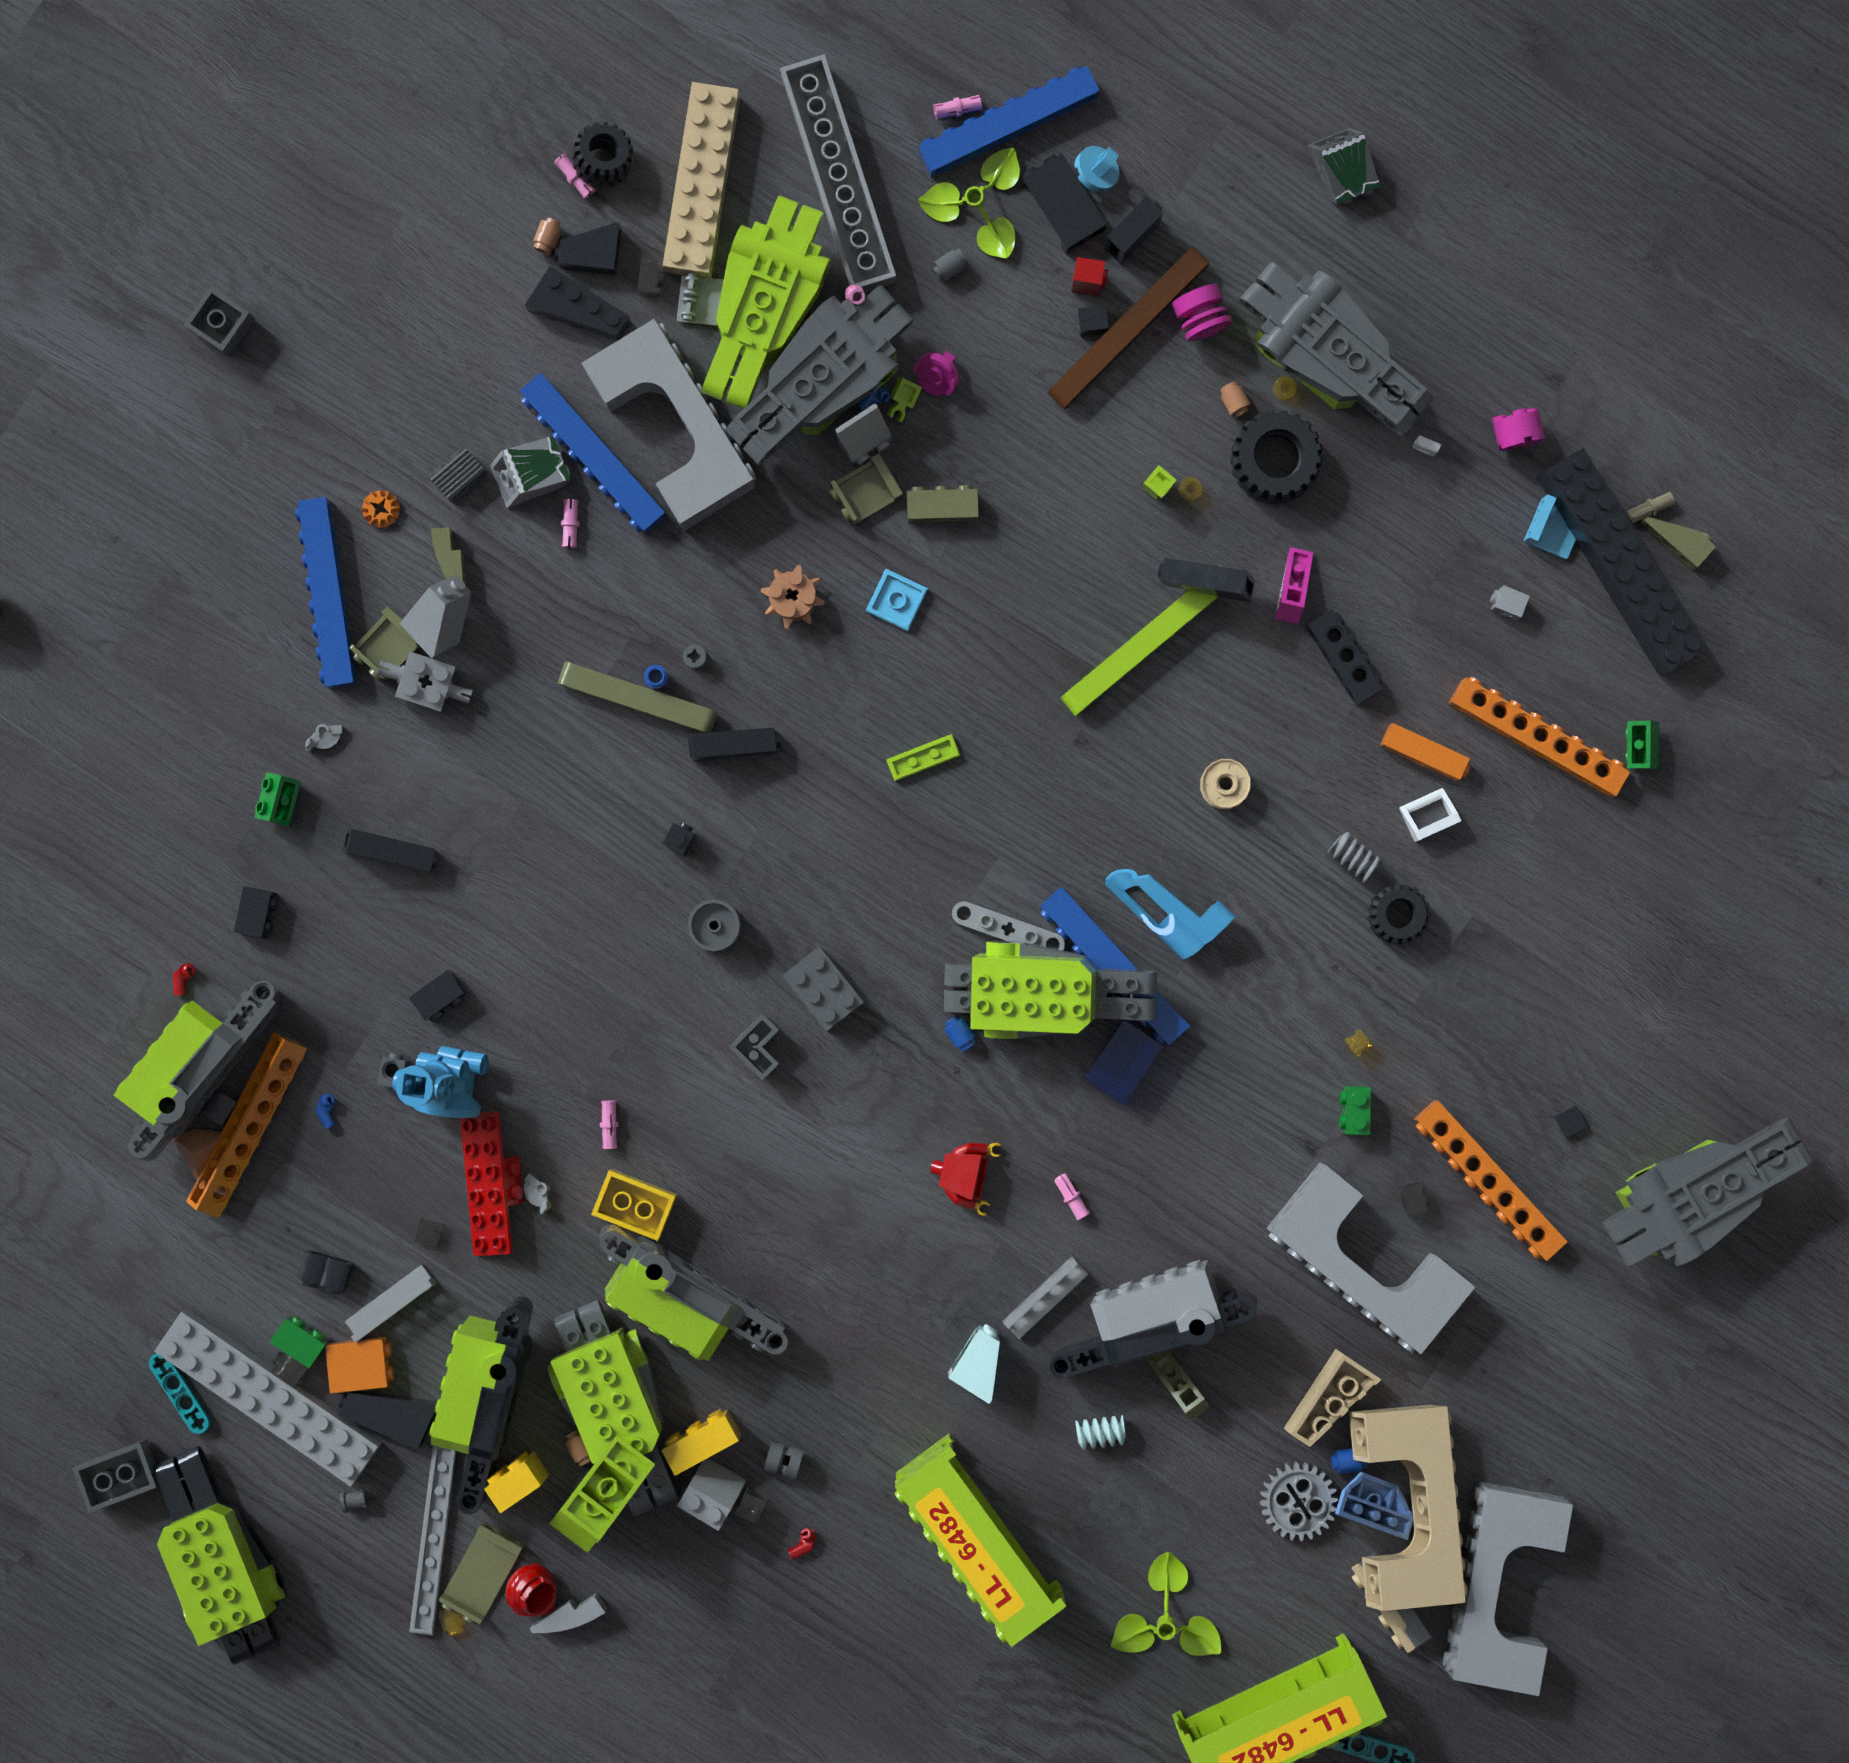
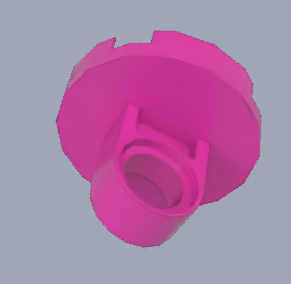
M945 351L943 355L932 352L923 354L914 364L913 370L914 375L917 373L919 378L917 382L919 386L934 396H940V394L950 395L959 382L958 371L954 366L956 356L948 351Z

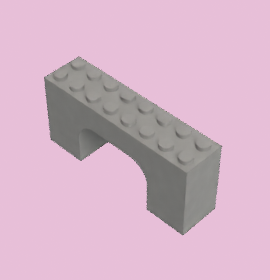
M655 319L581 364L610 412H613L641 394L654 392L666 397L695 442L693 457L685 466L655 484L683 531L756 488L754 484L756 477L749 463L743 464L742 460H744V457L738 445L730 443L732 438L726 432L727 427L725 424L719 425L718 420L720 419L712 403L706 404L705 401L708 399L705 396L706 394L702 393L701 385L693 383L695 378L688 364L682 365L681 361L683 359L675 343L669 344L671 339L662 323L658 325Z
M1319 1163L1266 1229L1271 1232L1268 1237L1281 1247L1286 1244L1289 1247L1287 1252L1301 1262L1304 1259L1308 1262L1305 1265L1307 1269L1318 1277L1321 1275L1325 1276L1326 1279L1323 1282L1337 1293L1342 1290L1344 1292L1342 1297L1356 1308L1360 1305L1363 1308L1360 1312L1374 1323L1377 1320L1380 1321L1379 1327L1392 1338H1395L1397 1335L1400 1338L1397 1342L1412 1354L1414 1351L1422 1354L1475 1287L1438 1256L1431 1253L1427 1255L1405 1283L1396 1287L1382 1286L1343 1254L1337 1243V1231L1340 1224L1363 1195L1327 1165Z
M1479 1481L1478 1487H1474L1472 1500L1475 1501L1474 1510H1470L1468 1516V1524L1471 1525L1470 1532L1465 1535L1464 1548H1467L1465 1558L1463 1557L1465 1562L1463 1580L1467 1586L1466 1603H1458L1452 1607L1451 1619H1454L1453 1627L1449 1628L1447 1633L1449 1649L1448 1652L1444 1653L1443 1666L1452 1679L1456 1681L1539 1696L1548 1648L1538 1638L1504 1632L1496 1628L1494 1616L1505 1559L1514 1549L1521 1546H1533L1565 1553L1573 1504L1561 1496Z

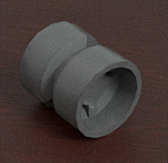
M772 1441L763 1471L773 1474L782 1472L783 1477L796 1480L804 1450L793 1446L787 1449L785 1444ZM784 1455L791 1457L788 1466L781 1465Z

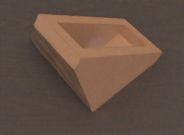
M193 1129L173 1140L196 1180L222 1131Z

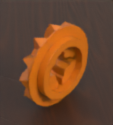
M383 490L371 492L364 499L361 508L364 519L370 525L377 528L392 525L397 520L400 512L399 502L396 497L390 492ZM382 502L385 503L384 508L389 513L380 512L376 514L377 510L373 504L381 505Z

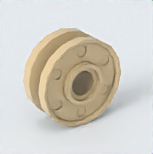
M1220 759L1212 762L1205 769L1200 779V791L1204 800L1210 806L1229 810L1237 807L1247 797L1250 791V776L1247 769L1241 763L1232 759ZM1220 779H1228L1231 782V789H1221L1219 786Z

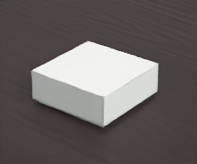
M1419 435L1414 442L1413 448L1433 457L1438 453L1441 444Z

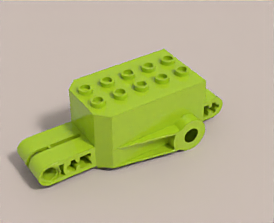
M779 195L766 225L755 221L752 229L743 225L738 229L728 256L716 317L722 338L702 388L703 394L723 401L730 383H732L726 402L742 409L751 403L765 365H774L792 341L798 327L817 299L825 282L831 259L824 257L822 247L814 244L824 212L803 205L793 226L800 203ZM740 358H742V359H741V362H740V364H739V367H738V369H737V372H736V374H735V377H734L733 375H734V373H735V370H736V368H737V365H738V363H739V360H740Z

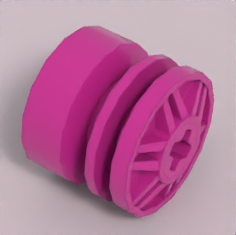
M1210 284L1192 290L1172 303L1178 319L1189 318L1181 326L1183 331H1188L1185 334L1188 342L1212 337L1232 324L1231 316H1224L1228 312V308L1225 306L1215 307L1223 301L1218 284Z

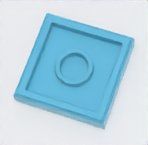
M885 569L866 612L908 632L928 588Z

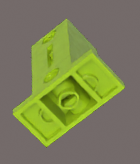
M616 1435L549 1524L588 1553L593 1545L600 1541L655 1464Z

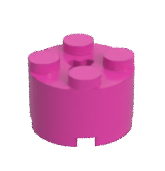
M1523 408L1513 411V415H1500L1492 418L1499 451L1512 450L1511 446L1513 448H1522L1545 440L1538 408L1528 410Z

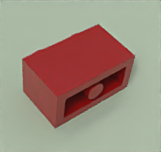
M1077 257L1071 292L1099 296L1100 289H1105L1109 269H1104L1105 261Z

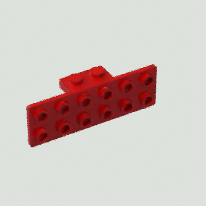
M498 1111L481 1112L476 1117L460 1118L473 1255L511 1254L513 1249L508 1206L524 1203L519 1156L503 1157Z

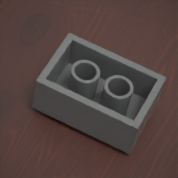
M820 946L782 975L826 1032L864 1003Z
M148 1439L83 1462L72 1468L88 1513L159 1486L153 1471L156 1461Z

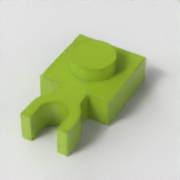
M899 377L890 396V399L894 400L895 403L888 409L886 415L893 417L894 412L898 410L899 414L896 420L903 422L906 406L913 409L922 387Z

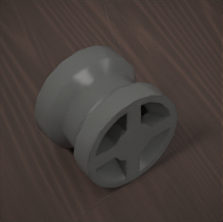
M696 644L689 645L683 651V661L690 669L698 670L705 666L707 654L701 646Z

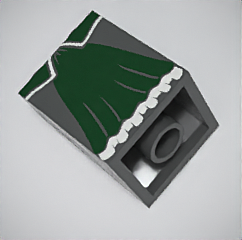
M1348 128L1307 145L1331 202L1345 205L1352 202L1353 197L1370 195L1374 193L1375 188L1380 187L1363 132Z

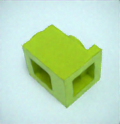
M1158 465L1143 483L1142 489L1154 499L1158 497L1162 499L1177 480Z

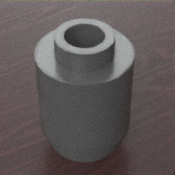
M958 248L955 251H949L934 261L935 267L932 270L939 280L943 279L947 282L965 270L968 261Z

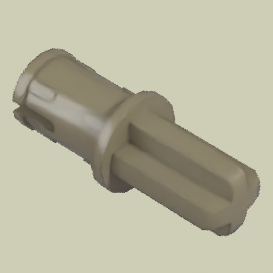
M1667 492L1652 500L1647 499L1645 503L1628 510V517L1632 523H1635L1650 515L1656 516L1657 512L1675 505L1674 497L1671 492Z

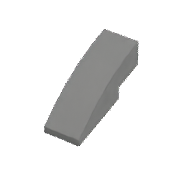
M595 1593L579 1605L571 1598L554 1609L550 1615H545L533 1623L530 1631L532 1633H551L575 1628L603 1615L607 1610V1606L598 1593Z

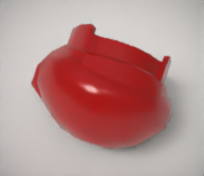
M534 1563L522 1566L516 1570L506 1585V1601L509 1607L517 1615L525 1617L548 1616L554 1611L557 1590L554 1576L550 1573L549 1569L544 1565Z

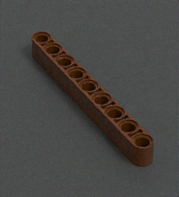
M1194 246L1191 247L1047 393L1065 410L1208 267L1210 262Z

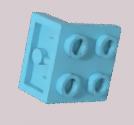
M1547 494L1541 499L1523 542L1562 559H1567L1576 539L1557 510V506L1554 505L1556 498Z

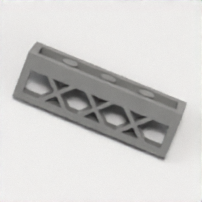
M1071 1256L1003 1320V1324L1020 1339L1075 1288L1088 1273Z
M423 1264L345 1321L354 1334L351 1336L354 1342L362 1339L437 1283Z

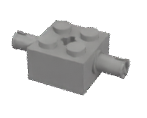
M409 652L406 663L402 667L381 660L380 666L389 670L379 668L377 674L395 679L399 683L394 698L437 712H441L444 700L448 697L466 704L469 703L470 698L461 695V693L471 696L473 690L452 684L453 681L451 679L455 666L413 652ZM428 676L431 686L427 685L425 688H422V683L418 682V679Z

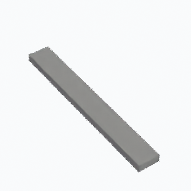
M434 1445L409 1630L410 1633L433 1635L435 1631L457 1451Z

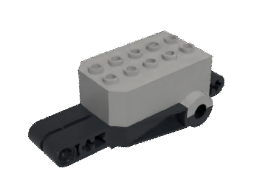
M1200 1260L1187 1264V1267L1178 1269V1267L1164 1271L1165 1274L1155 1276V1274L1149 1275L1137 1283L1127 1282L1119 1285L1118 1289L1099 1291L1094 1296L1090 1305L1100 1336L1058 1349L1050 1360L1049 1371L1055 1378L1064 1379L1109 1364L1116 1368L1189 1344L1195 1346L1204 1345L1212 1337L1224 1334L1225 1328L1251 1320L1257 1311V1298L1250 1291L1245 1290L1236 1293L1235 1289L1222 1293L1220 1298L1207 1260L1203 1262ZM1245 1302L1247 1306L1249 1305V1309H1245L1244 1306H1241V1303ZM1194 1319H1200L1204 1322L1206 1329L1202 1331L1195 1330L1189 1324ZM1058 1360H1065L1068 1366H1061Z

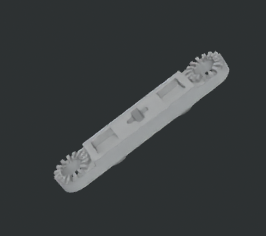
M965 901L957 903L952 910L954 921L962 926L1005 941L1026 942L1046 947L1048 939L1055 938L1059 942L1058 950H1064L1065 943L1063 938L1051 931ZM960 907L969 908L971 912L969 919L961 920L958 918L957 910ZM1010 922L1015 932L1009 933L1006 936L1004 935L1005 931L1001 928L1002 925H1007Z

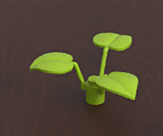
M1014 148L1000 150L987 158L981 168V177L990 184L984 187L980 186V188L970 187L965 192V196L962 197L961 201H959L960 192L957 187L948 182L936 184L918 199L925 213L939 222L955 220L960 213L958 205H963L965 202L971 208L979 209L988 225H984L979 229L977 243L984 253L1003 259L1008 258L1013 252L1016 240L1015 230L1011 222L1004 217H998L993 222L990 220L983 208L986 202L983 192L993 188L994 185L999 190H1008L1016 185L1020 177V167Z
M1166 1552L1158 1556L1150 1566L1148 1581L1153 1590H1165L1164 1615L1157 1620V1627L1153 1625L1147 1626L1145 1618L1141 1615H1125L1116 1625L1111 1647L1123 1652H1141L1152 1646L1155 1639L1154 1634H1157L1163 1640H1170L1175 1634L1177 1635L1180 1631L1184 1630L1180 1634V1644L1185 1652L1194 1656L1220 1654V1636L1215 1625L1209 1619L1202 1616H1194L1189 1620L1188 1626L1181 1625L1176 1628L1174 1618L1169 1615V1591L1178 1592L1182 1590L1187 1584L1188 1572L1185 1565L1174 1554Z

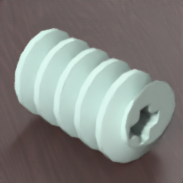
M1121 1415L1120 1422L1117 1421L1115 1416H1112L1110 1423H1108L1106 1417H1103L1100 1425L1096 1418L1093 1419L1091 1426L1087 1419L1083 1420L1082 1427H1080L1078 1421H1075L1078 1444H1080L1082 1450H1086L1087 1443L1090 1444L1092 1449H1095L1097 1442H1099L1102 1448H1105L1107 1440L1111 1447H1114L1116 1439H1118L1121 1446L1124 1445L1126 1436L1123 1415Z

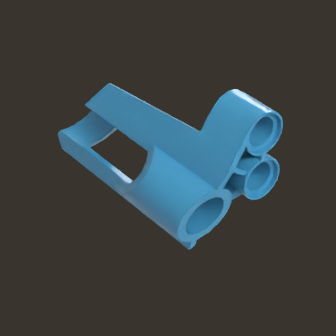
M1121 869L1112 872L1105 879V885L1181 959L1189 958L1198 952L1235 918V915L1221 901H1217L1214 905L1212 904L1199 917L1150 874L1139 876L1134 870ZM1133 886H1139L1168 916L1158 924L1125 890Z

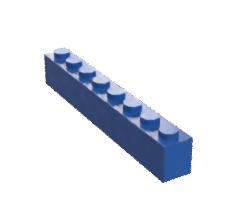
M1088 66L1084 68L1076 67L1061 79L1060 77H1055L1040 89L1039 87H1034L1019 99L1018 97H1013L998 109L997 107H992L977 119L972 117L964 121L963 125L956 129L954 127L946 129L942 132V136L935 139L933 137L925 139L921 142V146H919V155L932 178L1097 99L1100 90Z
M541 372L520 390L523 396L521 399L522 403L529 410L535 409L539 414L536 417L545 428L548 425L554 431L551 434L560 445L563 443L567 445L570 449L567 451L569 456L576 463L579 460L583 463L585 467L582 470L591 480L596 478L601 485L598 488L606 497L611 495L616 502L613 505L622 515L627 513L630 516L631 520L629 523L637 532L642 530L647 534L667 517L661 507Z
M327 497L298 501L299 508L295 509L297 521L301 522L302 531H299V540L305 548V554H302L304 568H308L309 577H306V587L308 591H311L312 600L309 601V608L311 614L315 616V623L312 624L314 637H318L319 646L316 647V655L318 661L322 663V670H319L320 681L329 689L357 685L354 658L351 656L353 651L350 649L352 644L331 502Z
M1062 887L1039 906L1042 909L1040 912L1042 917L1048 923L1053 921L1058 926L1056 932L1064 940L1067 938L1071 940L1074 944L1072 949L1079 955L1088 956L1098 968L1138 970ZM1158 991L1157 994H1135V996L1156 998V1020L1138 1021L1145 1028L1149 1025L1155 1031L1152 1036L1161 1045L1164 1042L1170 1045L1190 1027ZM1119 993L1121 996H1130V993Z

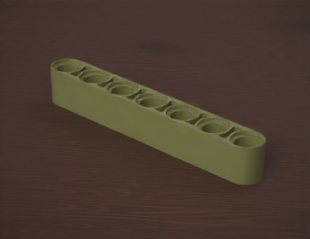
M566 661L557 682L558 685L702 733L712 732L718 712Z

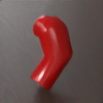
M185 963L174 972V996L186 995L185 983L195 974L196 969L194 965Z

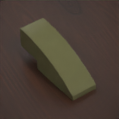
M450 527L432 528L433 547L444 576L448 579L456 575L466 586L464 553L461 550H454L453 530Z

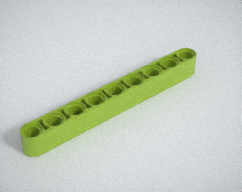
M1187 591L1067 691L1060 699L1073 715L1077 716L1214 602L1218 596Z

